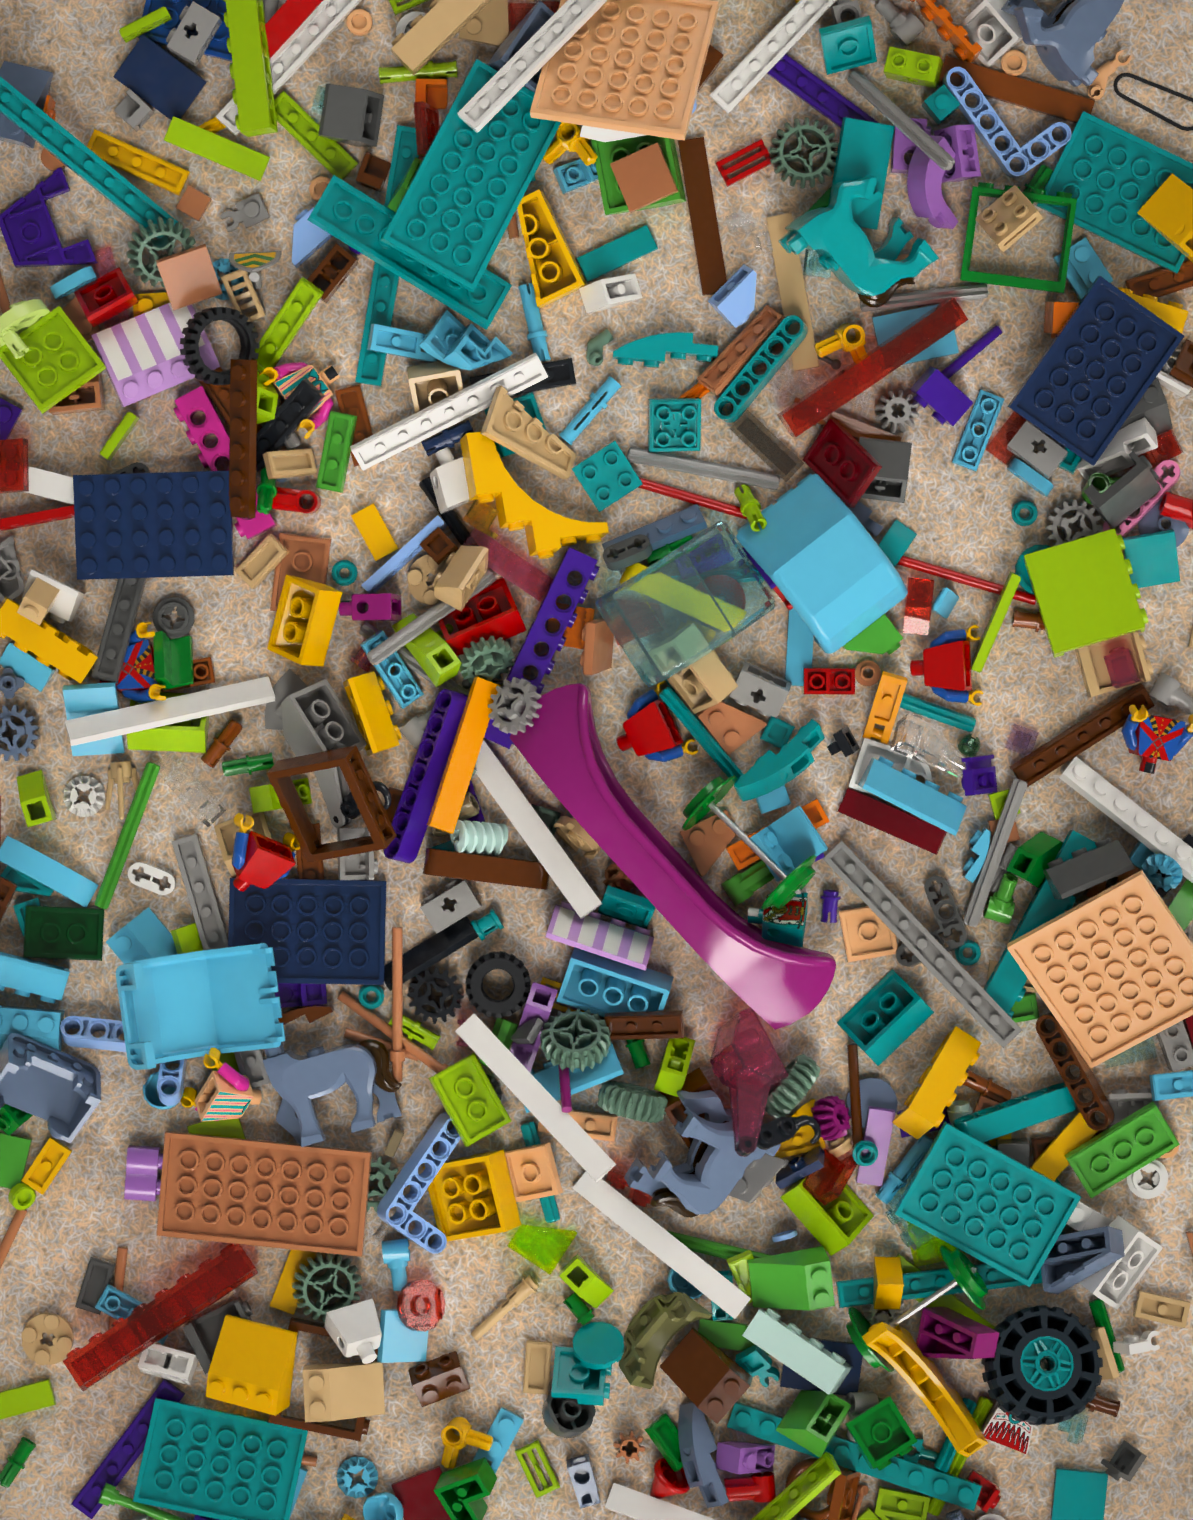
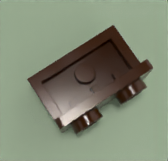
M456 1351L418 1364L408 1370L412 1387L422 1407L470 1389L468 1379Z

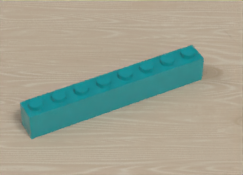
M1070 830L1055 859L1062 857V860L1065 861L1073 858L1072 852L1086 847L1087 851L1096 848V842L1074 830ZM1045 877L1009 942L1059 916L1065 910L1071 909L1076 897L1071 895L1064 899H1054ZM1007 946L983 989L1012 1018L1014 1011L1011 1009L1015 1001L1020 1002L1026 992L1024 985L1028 978L1008 951Z

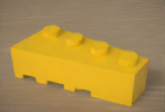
M538 189L524 196L517 209L524 236L537 307L542 308L579 290V288L587 284L544 192Z
M5 596L0 604V637L5 639L8 636L15 641L13 645L25 653L28 650L37 655L36 660L47 667L50 664L59 669L57 673L70 681L73 678L81 684L97 660V655L43 620L41 625H38L18 614L17 611L20 605Z
M957 1026L948 1032L930 1060V1063L933 1064L932 1067L928 1066L917 1081L921 1086H917L911 1095L907 1097L904 1102L907 1108L899 1115H896L892 1123L917 1140L933 1126L938 1128L945 1117V1114L942 1113L946 1106L950 1107L957 1096L954 1093L956 1087H961L969 1075L966 1072L968 1066H973L979 1058L980 1053L977 1051L982 1043Z

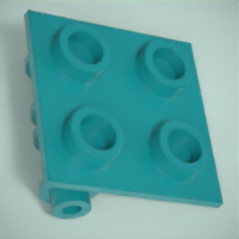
M616 441L611 442L571 468L599 512L643 484Z

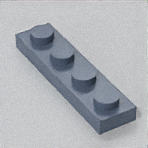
M695 504L602 544V547L605 550L615 543L642 534L649 538L654 551L665 546L667 543H673L708 527L698 505Z

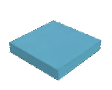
M426 1308L381 1309L380 1328L382 1337L380 1347L378 1348L377 1361L381 1363L426 1361L430 1310Z

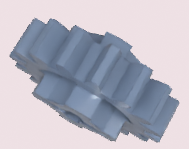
M13 705L11 711H9L7 706H2L3 713H0V720L2 719L0 741L6 743L10 751L0 747V756L4 754V761H9L11 755H13L15 761H19L21 753L25 757L29 756L28 748L36 749L35 744L32 742L33 740L40 739V736L34 734V731L40 727L32 725L35 716L26 717L27 709H23L19 713L18 706ZM13 716L20 718L26 725L20 726L15 723ZM9 726L17 731V734L13 736V740L11 737L5 736V732L9 731ZM28 734L25 744L21 747L20 741L22 737Z

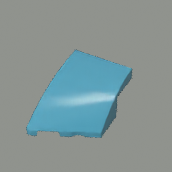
M448 310L439 316L419 344L424 351L441 362L470 371L508 358L513 354L497 337L489 340L472 323L465 327Z

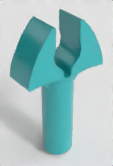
M916 1438L917 1442L912 1446L916 1447L919 1453H907L903 1456L905 1459L916 1463L921 1459L936 1462L939 1452L925 1449L922 1445L924 1439Z

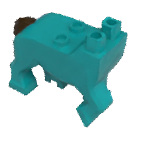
M869 175L860 179L836 183L830 205L808 211L785 227L788 233L778 241L787 253L793 252L798 255L805 248L815 250L820 256L817 258L819 263L826 270L830 269L843 285L857 293L863 304L878 308L886 304L900 286L915 284L914 277L926 266L939 259V257L925 239L917 238L912 245L909 256L904 260L896 261L905 244L914 237L910 231L907 232L902 227L903 222L899 217L892 218L888 224L889 231L883 245L873 251L866 234L853 221L863 210L883 197L879 191L876 192L874 190L878 179Z

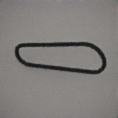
M1122 73L1114 80V91L1121 98L1181 130H1193V126H1181L1119 92L1117 84L1122 77H1130L1193 102V98L1130 73Z

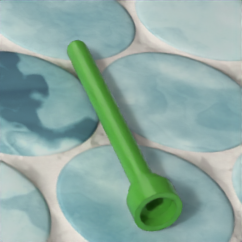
M105 1483L98 1503L109 1506L111 1504L114 1506L118 1504L157 1520H186L153 1506L133 1502L132 1498L119 1494L120 1491L116 1490V1486Z

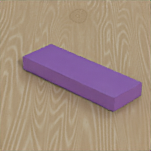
M869 1106L863 1140L871 1141L876 1145L878 1157L872 1165H858L856 1183L882 1186L895 1110ZM868 1149L862 1150L861 1156L867 1155Z

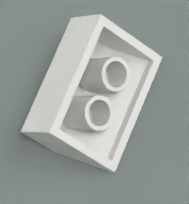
M1119 1215L1109 1226L1122 1230L1125 1256L1079 1282L1088 1291L1116 1310H1118L1163 1249L1162 1246Z

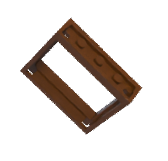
M356 745L278 760L267 772L270 784L278 796L280 806L289 820L290 827L294 831L300 844V849L308 863L386 849L397 836ZM340 767L371 836L321 844L290 776Z
M294 1317L290 1319L289 1331L297 1332L298 1334L299 1331L330 1337L323 1323ZM377 1348V1349H375L374 1351H375L376 1355L378 1356V1348ZM280 1412L276 1416L270 1414L269 1423L361 1441L362 1434L367 1435L370 1420L365 1419L366 1417L357 1418L355 1430L319 1422H305L304 1419L285 1416Z

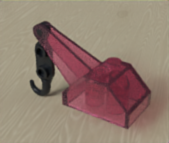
M751 1007L740 1011L718 1029L710 1059L714 1074L719 1078L722 1085L729 1087L736 1153L741 1157H747L756 1150V1147L762 1150L770 1149L791 1139L804 1125H809L813 1128L814 1137L810 1140V1143H816L821 1137V1128L817 1120L808 1115L798 1117L782 1116L761 1126L769 1091L789 1075L755 1011Z

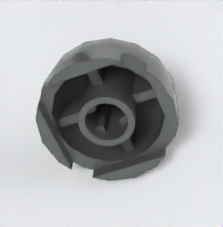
M551 1392L542 1408V1416L546 1427L556 1436L563 1438H575L587 1431L592 1425L596 1412L594 1405L578 1404L577 1399L551 1397Z

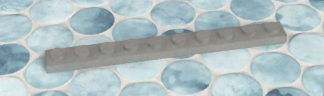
M198 834L171 841L203 950L228 947V935ZM261 1049L234 1052L240 1074L246 1075L249 1078L252 1088L271 1083L263 1063L264 1057Z
M842 841L823 858L1003 1048L1022 1031L1011 1017Z

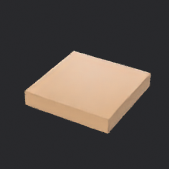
M868 906L838 911L847 962L896 954L898 949L896 935Z
M550 1142L504 1151L516 1202L563 1193Z

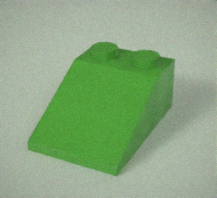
M823 1246L747 1260L752 1305L754 1308L810 1311L835 1306L831 1264Z

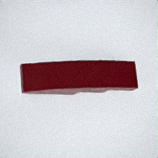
M847 788L837 811L936 855L947 833L935 825Z

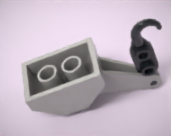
M327 679L288 695L281 702L283 736L296 757L354 745L361 751L367 745ZM340 767L314 771L331 823L336 828H340L349 824L352 819L358 818L361 813ZM374 781L373 784L376 791H380L384 796V809H388L391 805L389 789L382 782Z

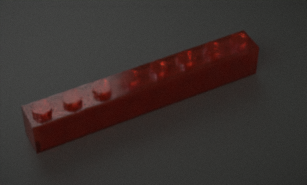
M955 298L946 299L777 414V416L792 437L799 436L959 327L968 318Z
M227 1245L220 1251L221 1255L213 1260L211 1258L205 1260L198 1266L199 1269L191 1275L187 1273L181 1276L176 1281L177 1284L169 1290L168 1288L162 1289L154 1296L155 1299L148 1304L142 1303L133 1309L132 1315L126 1319L122 1317L113 1322L110 1326L111 1329L104 1334L102 1332L97 1333L88 1340L89 1344L81 1349L77 1347L66 1355L67 1358L63 1360V1363L81 1390L84 1392L258 1274L256 1267L241 1245Z

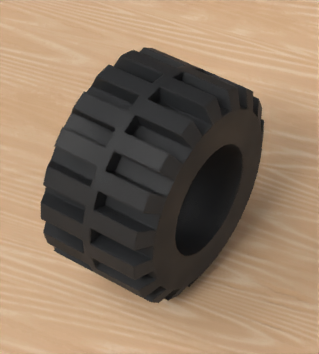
M494 951L482 955L472 964L466 977L465 990L471 1005L473 1004L478 1012H482L488 1017L502 1018L503 1016L513 1015L516 1011L518 1012L526 1003L530 993L531 980L528 969L516 956L503 951ZM502 969L511 975L514 987L508 997L495 1000L486 995L483 989V979L488 972Z

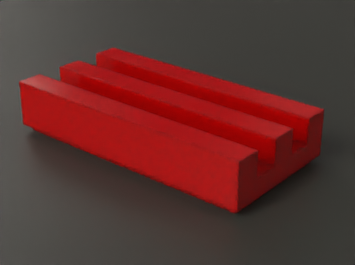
M760 139L716 162L715 165L726 186L729 187L771 165L770 160L772 158L764 146L763 140ZM760 148V152L724 170V165ZM764 156L765 161L731 179L727 176Z

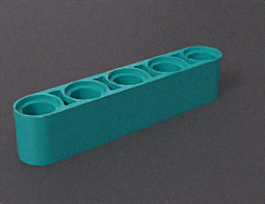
M790 315L784 318L718 398L714 405V411L720 419L727 423L737 421L807 336L808 328L800 317ZM799 323V332L790 335L788 332L790 325ZM777 343H782L784 346L782 353L773 355V346ZM766 363V372L763 375H756L755 369L757 365ZM749 383V393L744 396L739 395L740 386ZM728 403L733 404V412L728 416H724L722 413L723 407Z
M1062 1082L959 1117L953 1121V1125L972 1137L986 1142L1072 1112L1077 1107L1067 1086Z

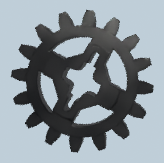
M435 967L434 973H430L427 968L425 969L424 977L420 974L416 975L418 983H410L414 991L408 992L407 996L413 997L414 1001L410 1002L409 1006L417 1007L414 1013L415 1016L420 1013L424 1014V1022L428 1017H432L433 1024H436L439 1017H441L443 1022H447L446 1015L449 1014L455 1017L454 1007L459 1009L462 1007L457 1000L464 998V994L458 993V990L463 986L462 984L455 985L454 982L457 976L448 977V969L441 974L438 967ZM435 978L443 979L449 985L443 987L437 984ZM426 982V993L418 996L420 986ZM431 984L437 992L443 993V995H441L439 998L440 1006L438 1005V1002H436L435 999L429 998V996L432 994ZM453 994V1001L446 1009L444 1001L446 997ZM428 1004L435 1007L436 1013L426 1010L422 1005Z

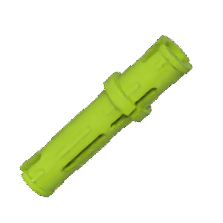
M433 60L428 61V64H425L414 76L405 66L379 67L380 84L415 81L416 79L458 77L456 60L433 63Z

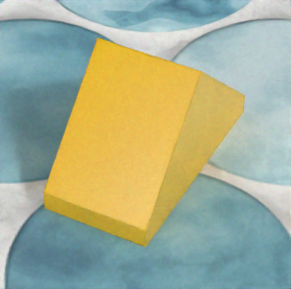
M874 1257L873 1309H900L904 1287L900 1257Z

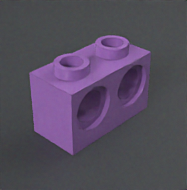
M910 118L923 131L931 135V126H927V119ZM896 126L892 142L891 173L908 174L909 165L905 163L904 155L907 153L913 154L917 146Z
M974 124L954 125L934 131V136H944L956 154L954 157L955 164L951 170H945L942 183L960 182L981 176Z

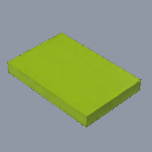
M475 1053L466 1056L428 1078L465 1147L470 1146L511 1122Z

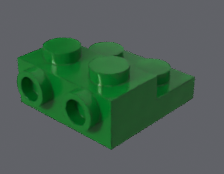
M890 1396L845 1423L870 1469L877 1468L879 1471L892 1463L890 1460L897 1454L900 1457L904 1456L914 1449L912 1445L917 1442V1439Z

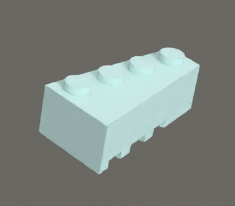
M770 1308L767 1310L759 1309L742 1336L827 1394L836 1393L853 1366L846 1363V1360L839 1354L831 1353L823 1348L824 1345L815 1338L811 1337L809 1339L801 1334L803 1330L790 1322L787 1325L781 1321V1315Z

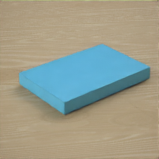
M949 302L872 317L882 369L959 353Z
M116 682L63 686L67 720L119 709ZM123 735L71 746L72 756L124 753Z

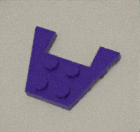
M61 167L57 168L44 182L41 181L36 185L35 189L24 198L21 197L0 214V228L16 268L98 263L88 239L65 248L62 247L46 204V200L71 191Z

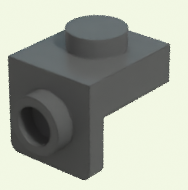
M1124 1440L1111 1461L1103 1458L1100 1463L1108 1468L1106 1473L1115 1480L1119 1481L1120 1478H1123L1130 1482L1147 1456Z

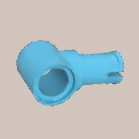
M408 1238L382 1241L383 1261L390 1269L393 1291L408 1289L406 1266H408V1261H410Z

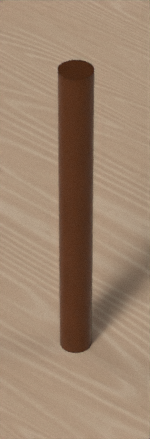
M848 1044L852 1140L854 1148L858 1142L863 1141L858 1045Z

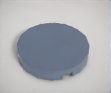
M875 1077L860 1079L863 1128L866 1125L869 1106L893 1109L896 1113L898 1104L896 1093L887 1082ZM849 1090L846 1097V1107H849L848 1115L851 1117Z

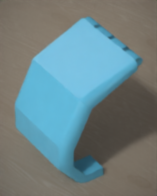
M810 473L796 484L797 487L795 489L791 488L776 500L777 503L775 505L770 504L761 511L767 521L764 529H762L758 522L757 525L760 531L755 532L751 529L749 522H747L737 530L736 538L800 615L816 637L814 640L825 653L831 654L839 650L903 600L908 594V590L889 558L854 513L818 474L812 475Z
M266 943L149 958L119 965L116 969V981L127 1060L130 1067L135 1070L156 1068V1064L205 1056V1054L209 1053L210 1048H216L222 1054L279 1047L281 1042L286 1040L284 1025L278 1021V1018H282L280 997H275V992H279L276 971L271 970V966H275L273 947H268Z

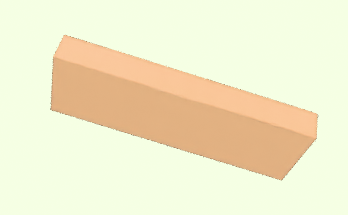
M575 1109L568 1113L592 1139L615 1141L617 1115ZM538 1122L537 1131L550 1133L540 1122Z

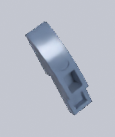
M693 1402L680 1405L678 1438L681 1461L690 1488L699 1486L707 1508L722 1506L728 1503L729 1500L726 1495V1488L716 1470V1463L710 1455L711 1452L717 1450L714 1435L709 1429L705 1414Z

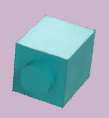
M944 84L924 100L922 104L924 110L937 125H940L960 106L958 100Z

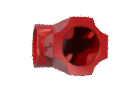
M276 487L277 494L273 498L272 509L312 514L320 508L321 498L316 492L310 490ZM306 495H311L314 499V505L310 509H305L302 506V499Z
M1165 492L1159 506L1160 515L1185 522L1189 528L1193 529V500Z
M763 1472L764 1475L754 1473L749 1477L724 1478V1486L729 1502L753 1500L758 1503L771 1502L776 1498L774 1473Z

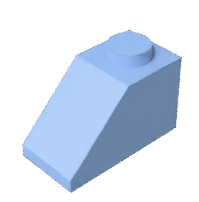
M314 208L310 211L307 209L303 210L295 218L297 222L293 227L292 263L296 268L333 237L307 220Z
M745 264L708 300L720 316L735 328L748 320L749 314L754 310L757 273Z

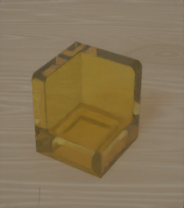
M474 500L463 520L479 531L497 539L498 534L489 529L499 511L488 503H479L478 500Z

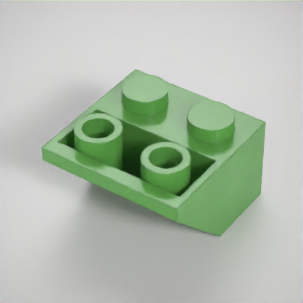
M801 1390L776 1431L821 1458L845 1420L852 1405L836 1395L827 1394L824 1391Z

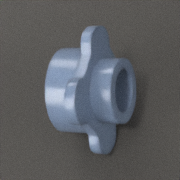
M5 668L0 676V690L4 693L5 698L12 699L15 696V692L24 686V679L18 678L14 674L13 669ZM7 681L11 682L10 686H7Z

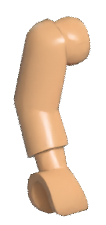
M1118 50L1112 61H1107L1096 69L1099 74L1088 88V95L1091 99L1100 100L1104 96L1108 77L1120 65H1127L1131 60L1130 55L1125 62L1121 63L1118 60V56L1123 50Z

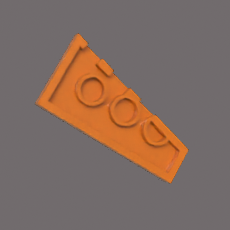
M916 0L921 6L920 12L928 22L933 21L937 25L938 29L936 31L945 42L949 40L955 47L953 50L955 55L962 62L966 60L972 63L977 59L982 47L977 42L973 45L970 43V39L967 36L968 32L961 25L954 26L952 24L951 14L945 7L941 5L936 7L934 4L936 0Z

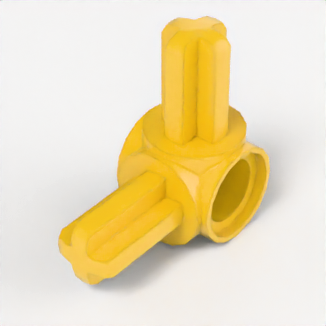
M561 122L555 135L557 139L549 145L543 160L550 165L568 150L569 152H576L583 163L589 166L596 162L598 156L589 145V139L580 137L581 125Z
M851 323L842 324L838 329L834 330V335L814 345L815 351L820 358L839 349L850 352L858 372H864L872 366L863 346L866 344L865 332L859 325ZM852 328L856 335L853 341L848 342L846 333Z
M463 1417L453 1418L441 1432L442 1443L445 1445L441 1464L444 1468L454 1469L460 1449L465 1448L467 1444L489 1451L493 1444V1437L472 1430V1425ZM452 1429H456L460 1436L454 1434Z

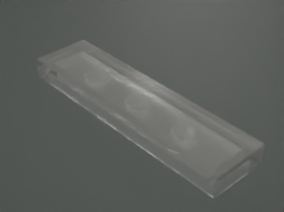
M782 368L774 375L771 394L793 399L797 397L811 403L872 416L878 391Z

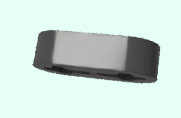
M638 534L607 547L603 552V559L608 569L618 571L647 559L652 554L653 549L649 538Z

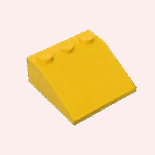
M504 1149L445 1161L428 1187L437 1229L444 1233L447 1241L507 1232L521 1225Z
M227 1314L224 1318L208 1371L205 1397L274 1416L288 1408L290 1405L298 1333Z

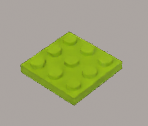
M60 306L18 334L25 345L29 347L27 353L24 350L22 351L25 354L24 356L16 359L6 344L0 347V359L42 414L106 369L103 362Z

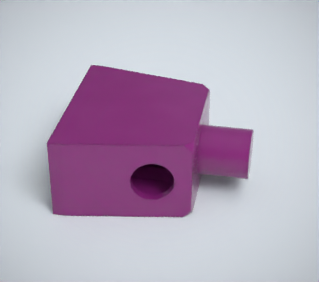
M393 593L352 594L351 600H340L339 614L340 616H352L353 621L402 620L401 595ZM368 603V611L366 612L365 606Z

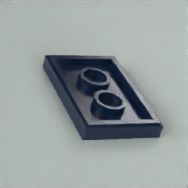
M145 34L142 35L113 76L170 120H172L173 116L182 119L208 82Z
M815 1338L824 1345L823 1348L831 1353L839 1354L846 1360V1363L853 1366L837 1392L833 1394L847 1396L850 1392H858L863 1356L855 1344ZM783 1364L780 1387L823 1391Z

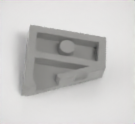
M765 1153L761 1159L754 1160L746 1167L743 1177L736 1183L729 1196L753 1203L761 1194L762 1189L769 1186L774 1180L773 1177L782 1168H785L789 1161Z

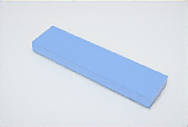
M437 515L361 586L369 594H375L423 549L419 544L438 527L443 531L447 524Z

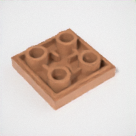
M659 143L650 145L610 163L630 213L679 192Z
M206 244L156 260L173 311L223 294Z
M605 616L587 622L583 627L582 639L585 641V646L580 657L583 674L594 675L612 668L615 617Z

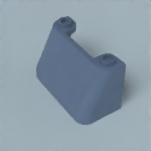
M11 1033L0 1050V1110L5 1103L47 1120L48 1130L55 1139L71 1143L101 1101L100 1072L94 1065L21 1034Z

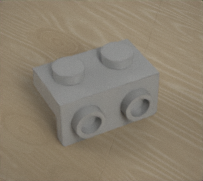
M367 827L337 828L338 841L371 836ZM374 851L338 857V880H374V874L378 872V861L374 859Z
M1151 1088L1138 1089L1137 1093H1127L1126 1089L1112 1090V1094H1108L1106 1098L1115 1115L1112 1124L1107 1129L1151 1103ZM1154 1101L1159 1109V1101Z

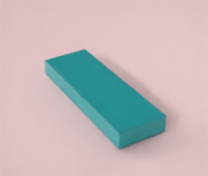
M645 225L576 259L587 282H590L657 250L658 247L648 226Z

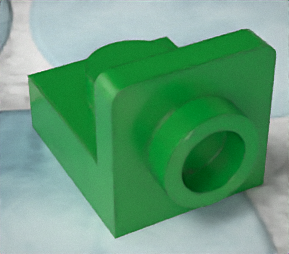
M5 1104L0 1110V1129L9 1136L33 1115Z

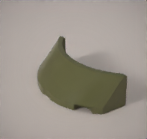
M674 1292L668 1295L661 1294L648 1301L638 1314L633 1317L624 1335L626 1349L619 1360V1367L630 1385L651 1389L654 1386V1377L660 1357L674 1335L689 1323L705 1318L710 1319L712 1313L682 1292Z

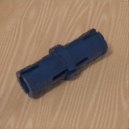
M466 420L421 442L429 457L444 448L450 447L451 449L455 447L454 444L460 442V439L466 433H473L474 430L470 421Z

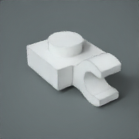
M1146 1330L1141 1335V1338L1138 1335L1123 1336V1340L1113 1342L1114 1353L1133 1355L1149 1352L1150 1350L1156 1351L1160 1346L1151 1344V1338L1159 1335V1332Z

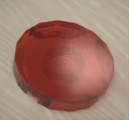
M417 1279L408 1282L401 1289L398 1296L397 1311L399 1318L404 1326L412 1331L426 1332L434 1329L439 1320L444 1316V1295L440 1288H437L434 1285L435 1283L430 1280Z

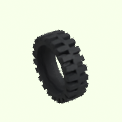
M213 307L197 312L193 315V319L188 320L186 323L188 327L183 328L182 331L185 337L180 338V344L184 345V349H180V353L185 355V359L182 361L184 365L189 366L187 370L190 374H195L196 379L207 384H230V369L222 372L211 370L200 357L198 345L200 335L204 328L213 321L222 320L228 322L237 331L241 345L238 359H258L259 353H255V350L260 348V343L255 342V339L259 338L258 333L253 332L252 329L255 326L252 322L247 321L249 318L246 315L240 314L241 312L227 307Z

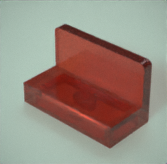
M824 1149V1167L808 1175L802 1184L803 1187L824 1206L838 1198L857 1166L852 1154L840 1161L833 1154H830L827 1149Z

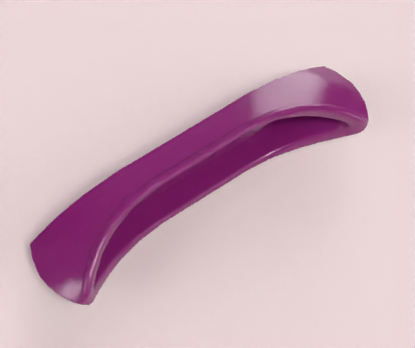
M581 683L570 684L555 688L542 695L537 700V703L542 705V708L536 709L539 718L533 717L532 719L534 726L526 725L525 733L518 731L517 735L511 734L509 738L557 799L695 952L772 1028L776 1030L791 1025L809 1014L821 1002L829 990L836 969L834 957L828 953L762 938V930L754 924L748 923L746 919L741 917L718 897L644 816L617 781L603 753L596 731L591 691L588 686Z

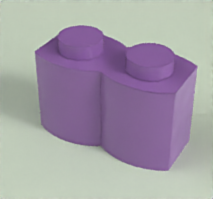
M128 1146L124 1199L157 1200L161 1187L159 1169H162L163 1154H160L161 1147Z

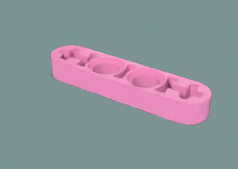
M1165 460L1154 469L1159 476L1158 480L1163 477L1164 468L1168 470L1171 467L1174 468V477L1167 476L1163 480V484L1166 485L1164 488L1157 481L1161 488L1158 494L1140 506V513L1137 516H1129L1125 519L1130 524L1126 525L1123 522L1120 525L1119 534L1123 538L1158 503L1164 493L1168 492L1180 478V468L1176 462ZM1106 521L1103 524V532L1110 530Z

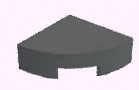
M538 1017L525 1022L513 1034L511 1040L516 1044H533L544 1022Z

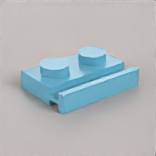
M1086 237L1070 247L1066 280L1080 301L1098 276H1101L1109 283L1114 281ZM1061 253L1053 258L1058 267L1060 265Z

